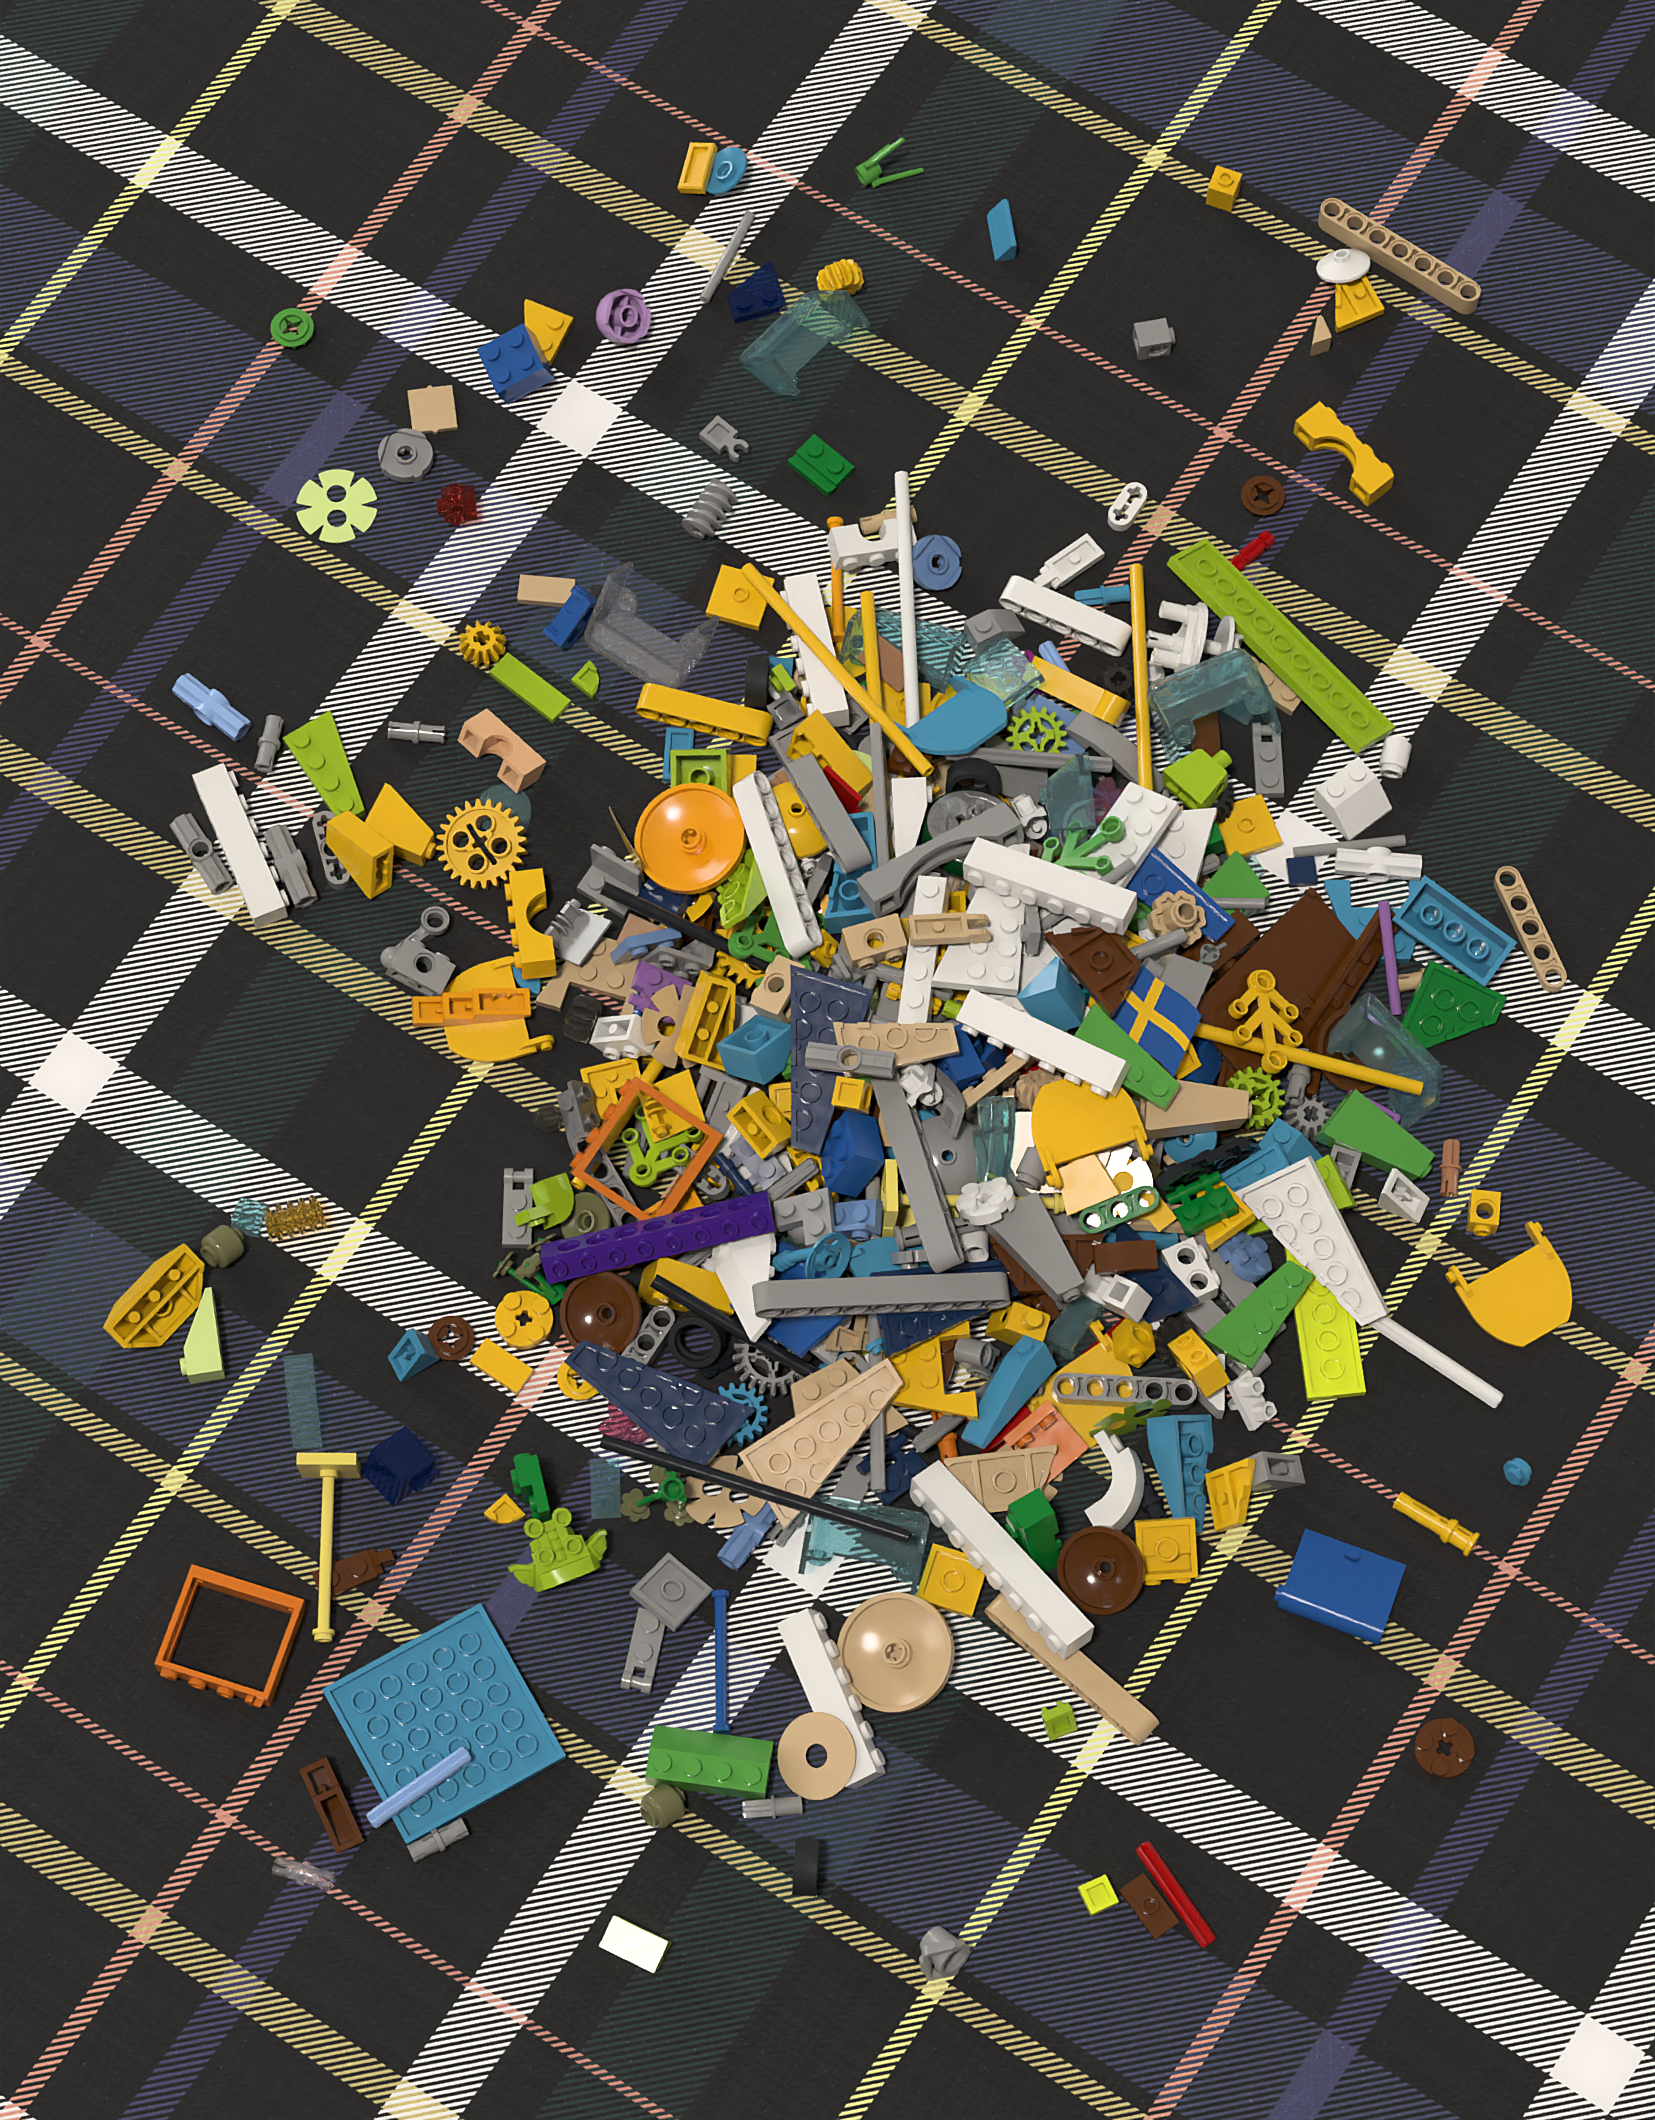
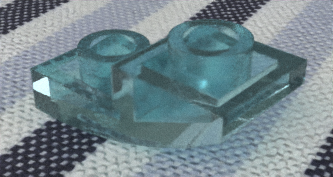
M619 1459L590 1460L592 1519L621 1518Z

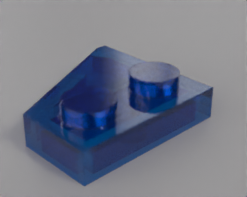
M771 261L766 262L727 295V302L735 324L787 310L786 301Z

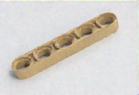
M1504 866L1495 875V889L1541 987L1547 992H1558L1564 987L1567 978L1564 966L1520 873L1514 867ZM1505 874L1511 875L1515 880V884L1512 886L1502 885L1499 880L1500 876ZM1522 899L1527 907L1522 911H1517L1511 906V901ZM1526 923H1532L1536 925L1538 932L1535 935H1527L1524 933L1522 926ZM1540 947L1545 948L1550 956L1545 960H1540L1534 955V950ZM1549 972H1555L1559 974L1561 982L1555 985L1547 982L1545 975Z

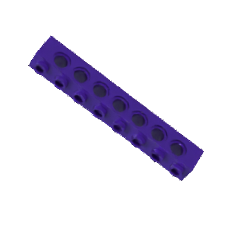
M768 1191L541 1244V1262L547 1283L552 1284L776 1231L775 1217Z

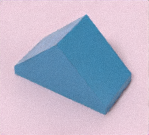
M414 1328L407 1330L388 1356L400 1382L409 1379L440 1360L427 1334Z

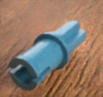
M1125 584L1123 586L1106 588L1100 585L1098 589L1076 591L1074 600L1087 606L1102 605V607H1106V604L1130 602L1129 585Z

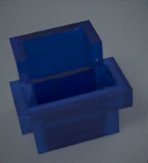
M404 1426L371 1449L362 1474L394 1506L410 1495L412 1489L417 1493L437 1479L440 1471L434 1466L437 1458L407 1426Z

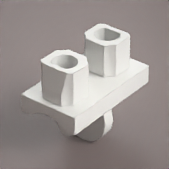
M1025 793L1010 800L1011 806L1020 818L1024 834L1031 839L1041 838L1047 831V824L1043 818L1046 815L1044 808L1034 804L1030 795Z
M931 1062L925 1066L917 1063L904 1066L901 1069L903 1076L899 1084L907 1091L906 1102L911 1107L916 1104L917 1098L921 1103L928 1106L936 1105L942 1099L943 1090L941 1085L934 1081L936 1067Z
M1250 1370L1242 1371L1237 1379L1226 1385L1232 1396V1399L1227 1404L1230 1410H1239L1249 1431L1256 1430L1262 1423L1269 1421L1277 1413L1273 1402L1265 1401L1262 1395L1264 1384L1261 1378L1253 1377Z

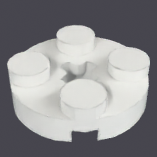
M998 1177L992 1181L964 1185L961 1189L962 1195L958 1198L956 1207L961 1220L968 1219L971 1225H986L1002 1218L1001 1213L1007 1208L1010 1213L1015 1207L1016 1198L1012 1187L1007 1183L1006 1179Z

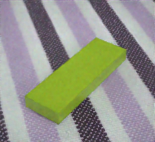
M508 652L489 671L492 678L552 724L571 705L570 699Z

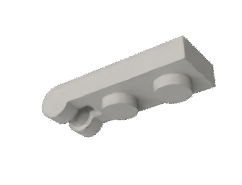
M1252 722L1251 735L1255 796L1262 794L1263 798L1284 797L1280 722H1271V725H1261L1260 722ZM1261 736H1271V742H1261Z
M504 1168L503 1248H526L532 1245V1228H529L528 1223L517 1227L513 1216L533 1208V1197L529 1186L534 1184L533 1168H525L524 1171ZM513 1183H524V1190H513Z
M644 1608L638 1609L620 1688L630 1690V1687L641 1689L642 1693L650 1694L666 1625ZM634 1670L645 1671L644 1678L633 1676Z

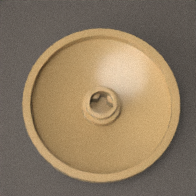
M884 1593L860 1604L845 1621L837 1642L839 1651L837 1659L840 1666H843L850 1676L851 1682L848 1685L852 1694H856L864 1705L881 1712L905 1713L926 1705L943 1689L953 1668L954 1641L947 1621L933 1605L907 1593Z

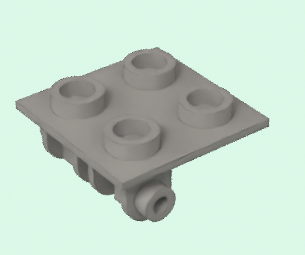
M572 898L570 902L566 901L565 906L560 911L562 916L559 914L555 916L558 923L551 921L544 935L552 936L556 957L581 966L612 924V921L580 908V902Z

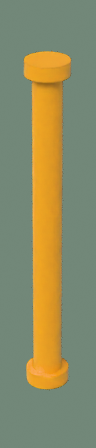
M830 517L827 519V527L830 530L833 527L844 525L843 518ZM831 559L833 632L830 634L832 642L842 643L847 640L843 620L842 569L834 570Z

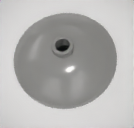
M940 1116L922 1121L921 1125L944 1195H962L961 1189L964 1185L968 1183H982L987 1173L989 1156L986 1143L979 1131L962 1119L957 1137L951 1138L938 1123ZM945 1151L950 1152L952 1160L944 1161L941 1156L942 1153Z

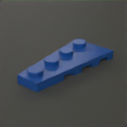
M1153 846L1125 887L1127 890L1136 892L1137 900L1152 908V902L1167 891L1174 895L1182 890L1187 894L1193 895L1196 899L1195 905L1201 906L1205 912L1206 924L1200 929L1202 937L1213 943H1216L1236 921L1155 846Z

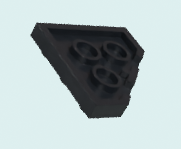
M1240 1136L1228 1144L1213 1150H1205L1197 1156L1178 1164L1172 1163L1166 1166L1161 1171L1162 1175L1155 1180L1160 1189L1173 1192L1177 1186L1182 1184L1186 1186L1199 1180L1198 1176L1205 1173L1209 1175L1218 1171L1219 1174H1222L1261 1148L1256 1139Z

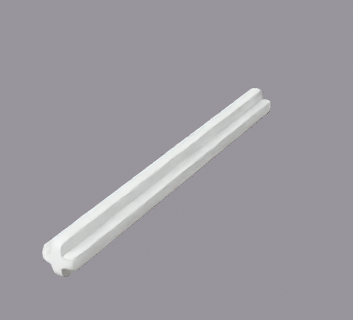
M1386 1315L1368 1323V1325L1491 1407L1496 1408L1502 1401L1503 1393Z

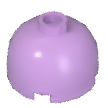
M619 289L608 293L600 301L596 310V322L604 337L612 342L630 344L647 334L651 324L650 308H646V304L643 301L646 299L642 294L632 289Z

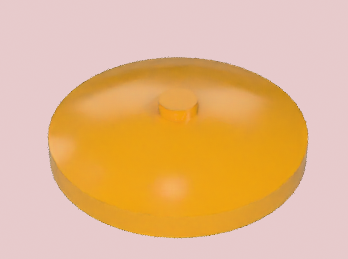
M703 783L680 784L659 794L643 811L635 832V852L641 861L644 872L658 886L673 893L697 894L720 885L736 870L746 849L747 832L738 806L725 792Z

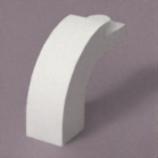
M1102 1430L1094 1435V1438L1111 1465L1112 1482L1105 1496L1084 1511L1093 1526H1109L1121 1531L1132 1520L1140 1506L1144 1491V1473L1136 1452L1128 1447L1125 1448L1116 1434L1111 1435Z

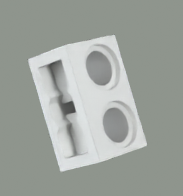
M1194 1237L1161 1251L1160 1259L1200 1301L1197 1305L1217 1297L1218 1286L1221 1285L1220 1279L1214 1269H1209L1206 1260H1208L1206 1251L1202 1244L1197 1245ZM1187 1255L1192 1258L1193 1262L1182 1264L1178 1257ZM1196 1280L1202 1281L1206 1287L1202 1290H1197L1191 1286V1282Z

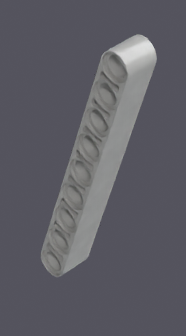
M902 1067L895 1069L893 1079L871 1076L870 1081L874 1086L873 1090L927 1259L933 1271L938 1274L963 1263L964 1255L916 1106L911 1107L906 1102L907 1091L899 1084L903 1076L901 1073Z
M1003 1272L772 1280L758 1282L752 1286L755 1316L759 1318L998 1309L1011 1304L1007 1274Z

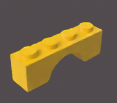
M1319 401L1295 421L1293 433L1311 451L1332 449L1347 457L1353 467L1349 489L1367 507L1392 488L1394 474L1390 466L1384 462L1381 463L1375 457L1373 450L1367 444H1362L1356 438L1354 431L1349 426H1344L1337 419L1336 413L1330 407H1325Z
M543 869L509 872L510 883L504 884L506 901L512 900V906L507 907L509 924L515 923V929H510L512 946H518L519 951L514 952L515 969H521L522 980L557 976L552 936L537 932L529 924L531 918L536 913L547 908Z

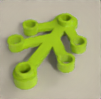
M638 1105L634 1114L638 1122L642 1124L650 1146L645 1158L639 1147L640 1136L637 1130L628 1128L623 1131L621 1138L624 1145L629 1148L634 1162L629 1170L631 1181L636 1186L649 1187L655 1183L659 1173L676 1166H686L691 1159L690 1154L685 1147L678 1146L688 1142H698L702 1139L704 1133L692 1127L654 1143L646 1117H640V1114L643 1112L642 1105ZM692 1130H698L697 1134L689 1135ZM635 1135L632 1141H627L629 1136ZM675 1148L671 1157L657 1161L661 1153ZM682 1153L686 1154L683 1159H677L678 1155ZM648 1169L645 1174H639L640 1171Z

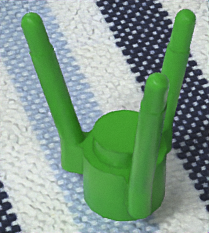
M900 138L891 145L887 144L870 159L854 168L863 186L871 184L873 188H876L884 183L923 173V168H918L879 178V175L882 174V169L878 162L904 143V138Z

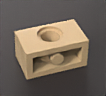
M897 913L842 929L841 938L851 969L858 967L860 970L869 969L876 965L875 962L887 960V962L901 959L903 954L907 953L908 944ZM872 939H878L883 945L880 948L874 949L867 943Z
M777 954L774 961L768 965L759 987L753 991L751 1001L749 1002L750 1005L760 1016L789 1023L791 1020L790 964L807 970L808 968ZM780 987H783L781 991L776 992Z

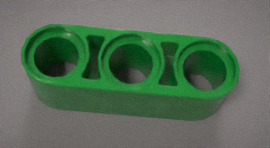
M1143 1185L1095 1204L1082 1211L1078 1220L1079 1227L1086 1234H1097L1144 1215L1156 1208L1159 1203V1193L1154 1187ZM1140 1192H1151L1154 1196V1203L1148 1207L1140 1205L1138 1202V1194ZM1113 1203H1124L1127 1207V1214L1122 1218L1114 1217L1110 1210ZM1095 1213L1098 1215L1100 1225L1095 1229L1087 1228L1083 1222L1086 1214Z

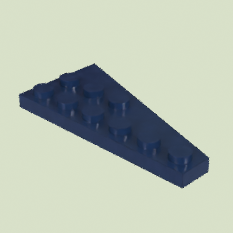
M790 964L791 1147L820 1156L836 1108L831 1105L836 1077H845L842 1072L806 1068V1047L808 1042L838 1045L833 1022H843L844 1024L864 1022L873 990Z
M999 1260L961 1263L938 1274L1006 1272ZM930 1266L872 1272L869 1277L937 1273ZM1007 1275L1010 1300L1012 1301L1025 1295L1016 1292ZM993 1309L876 1314L885 1359Z
M584 1339L564 1361L566 1365L669 1454L705 1466L710 1463L755 1411L752 1407L732 1401L730 1398L705 1390L698 1385L663 1371L653 1369L641 1362L621 1356L614 1351Z

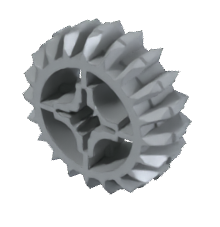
M765 1332L762 1333V1336L766 1337L767 1339L771 1340L772 1342L778 1345L775 1339L770 1337ZM740 1340L742 1343H735L734 1350L738 1353L733 1355L732 1361L740 1363L735 1366V1373L745 1372L740 1377V1382L745 1383L750 1380L748 1390L758 1386L760 1387V1396L764 1395L765 1389L770 1390V1397H775L776 1389H779L780 1393L784 1396L787 1394V1385L790 1387L791 1384L796 1382L795 1380L799 1381L805 1378L793 1370L787 1375L777 1378L778 1368L784 1365L776 1361L772 1369V1362H769L768 1356L759 1350H756L755 1353H748L751 1346ZM806 1353L801 1359L806 1362L811 1361L812 1355ZM750 1363H754V1366L763 1367L767 1372V1377L758 1374Z

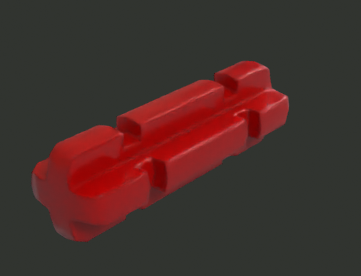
M1267 530L1263 531L1258 535V539L1252 540L1239 551V555L1232 557L1229 560L1230 563L1241 572L1245 569V565L1252 563L1264 552V549H1268L1274 544V536Z

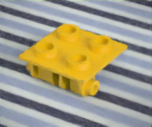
M689 1069L655 1084H652L651 1080L644 1081L701 1121L706 1122ZM638 1090L654 1143L694 1127L641 1090Z

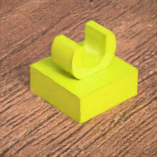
M1106 1874L1078 1887V1891L1090 1916H1094L1119 1903Z

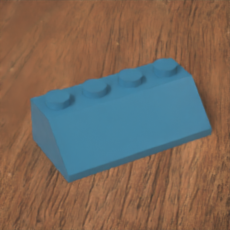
M1425 875L1391 920L1483 988L1517 943Z

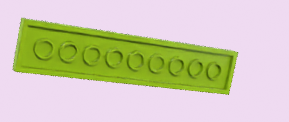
M1207 538L1170 557L1166 565L1221 619L1225 615L1232 616L1235 623L1234 632L1243 635V641L1356 754H1359L1393 732L1396 726L1235 568Z

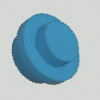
M1514 1458L1507 1461L1503 1466L1505 1477L1510 1483L1525 1486L1530 1481L1532 1470L1524 1460Z

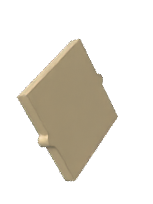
M429 385L423 389L407 390L412 429L423 434L433 433L434 435L442 431L458 430L452 385L439 387Z

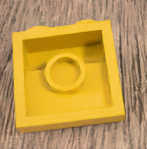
M1194 1517L1134 1521L1136 1545L1140 1550L1145 1567L1144 1585H1159L1161 1580L1173 1579L1174 1583L1191 1582V1578L1198 1577Z

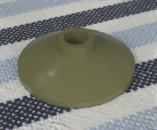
M588 1192L574 1195V1205L571 1214L566 1220L561 1222V1229L565 1239L610 1228V1213L606 1203L598 1195Z

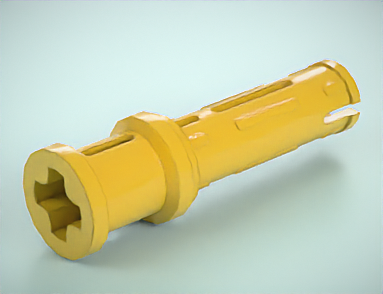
M1404 1492L1399 1494L1392 1508L1432 1530L1440 1536L1441 1542L1445 1544L1449 1542L1462 1550L1463 1555L1466 1557L1469 1556L1481 1535L1478 1532L1472 1533L1460 1526L1459 1521L1456 1519L1448 1520Z

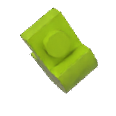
M566 1172L529 1186L536 1207L520 1212L513 1217L517 1227L527 1223L529 1228L542 1224L544 1230L566 1220L571 1214L574 1205L573 1190Z

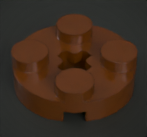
M1453 1718L1435 1719L1428 1722L1420 1729L1414 1743V1758L1419 1768L1425 1774L1431 1777L1433 1775L1443 1780L1454 1779L1462 1775L1468 1769L1475 1754L1474 1741L1471 1734ZM1439 1742L1451 1746L1449 1756H1446L1444 1753H1437L1436 1750L1439 1748Z

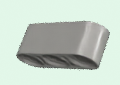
M667 1306L653 1308L642 1323L636 1339L626 1347L621 1356L651 1367L668 1343L669 1330L675 1323L673 1311ZM659 1318H666L670 1321L665 1327H659L655 1324V1321ZM644 1341L654 1344L653 1348L648 1351L641 1350L639 1345Z

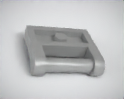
M702 1064L699 1070L701 1076L696 1086L700 1104H702L711 1079L717 1081L704 1115L706 1119L704 1123L725 1135L731 1125L726 1115L745 1097L749 1084L716 1068Z

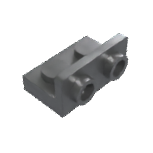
M575 1080L567 1082L568 1090L556 1095L570 1148L573 1139L578 1134L583 1132L590 1133L594 1127L600 1128V1118L596 1112L593 1092L589 1083ZM581 1138L578 1140V1148L588 1144V1142L585 1141L586 1138Z

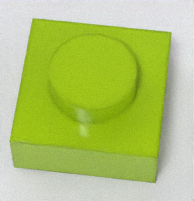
M780 663L772 668L769 681L778 694L782 692L783 695L788 692L794 693L796 684Z

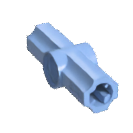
M189 673L180 676L172 689L173 694L193 708L194 713L205 724L216 726L235 742L241 740L248 733L251 722L231 707L229 701L219 691L215 689L209 690Z

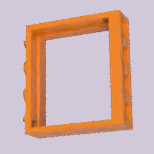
M635 1076L632 1081L627 1079L624 1085L621 1086L618 1093L622 1096L616 1105L612 1102L609 1104L602 1115L606 1120L599 1129L597 1127L592 1129L585 1140L589 1145L583 1153L578 1151L569 1165L573 1167L570 1171L572 1175L642 1221L673 1212L724 1135ZM638 1090H641L706 1134V1137L652 1217L584 1172Z
M192 1564L154 1664L157 1670L161 1672L160 1676L168 1680L176 1681L177 1678L187 1680L188 1685L200 1690H205V1687L216 1689V1694L228 1699H233L234 1696L244 1698V1702L250 1706L261 1708L263 1704L270 1707L307 1606L304 1599ZM199 1586L292 1615L264 1692L171 1663Z

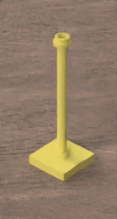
M885 1159L880 1185V1200L883 1201L881 1237L894 1236L893 1227L896 1225L898 1208H902V1205L910 1206L907 1194H902V1190H898L896 1159ZM1054 1192L1053 1197H1040L1045 1208L1052 1209L1053 1214L1064 1212L1063 1198L1058 1192ZM944 1195L947 1205L949 1207H956L957 1200L961 1195ZM1015 1196L1016 1201L1023 1198Z
M297 1453L296 1465L301 1477L323 1479L318 1628L312 1630V1635L316 1642H332V1636L335 1635V1630L330 1629L334 1479L361 1478V1464L358 1462L356 1453Z

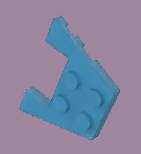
M1324 880V890L1330 899L1333 913L1357 940L1378 908L1351 907L1350 880ZM1409 881L1408 896L1420 881ZM1400 908L1391 909L1396 914ZM1400 927L1393 937L1396 963H1410L1417 939ZM1384 952L1376 963H1385Z

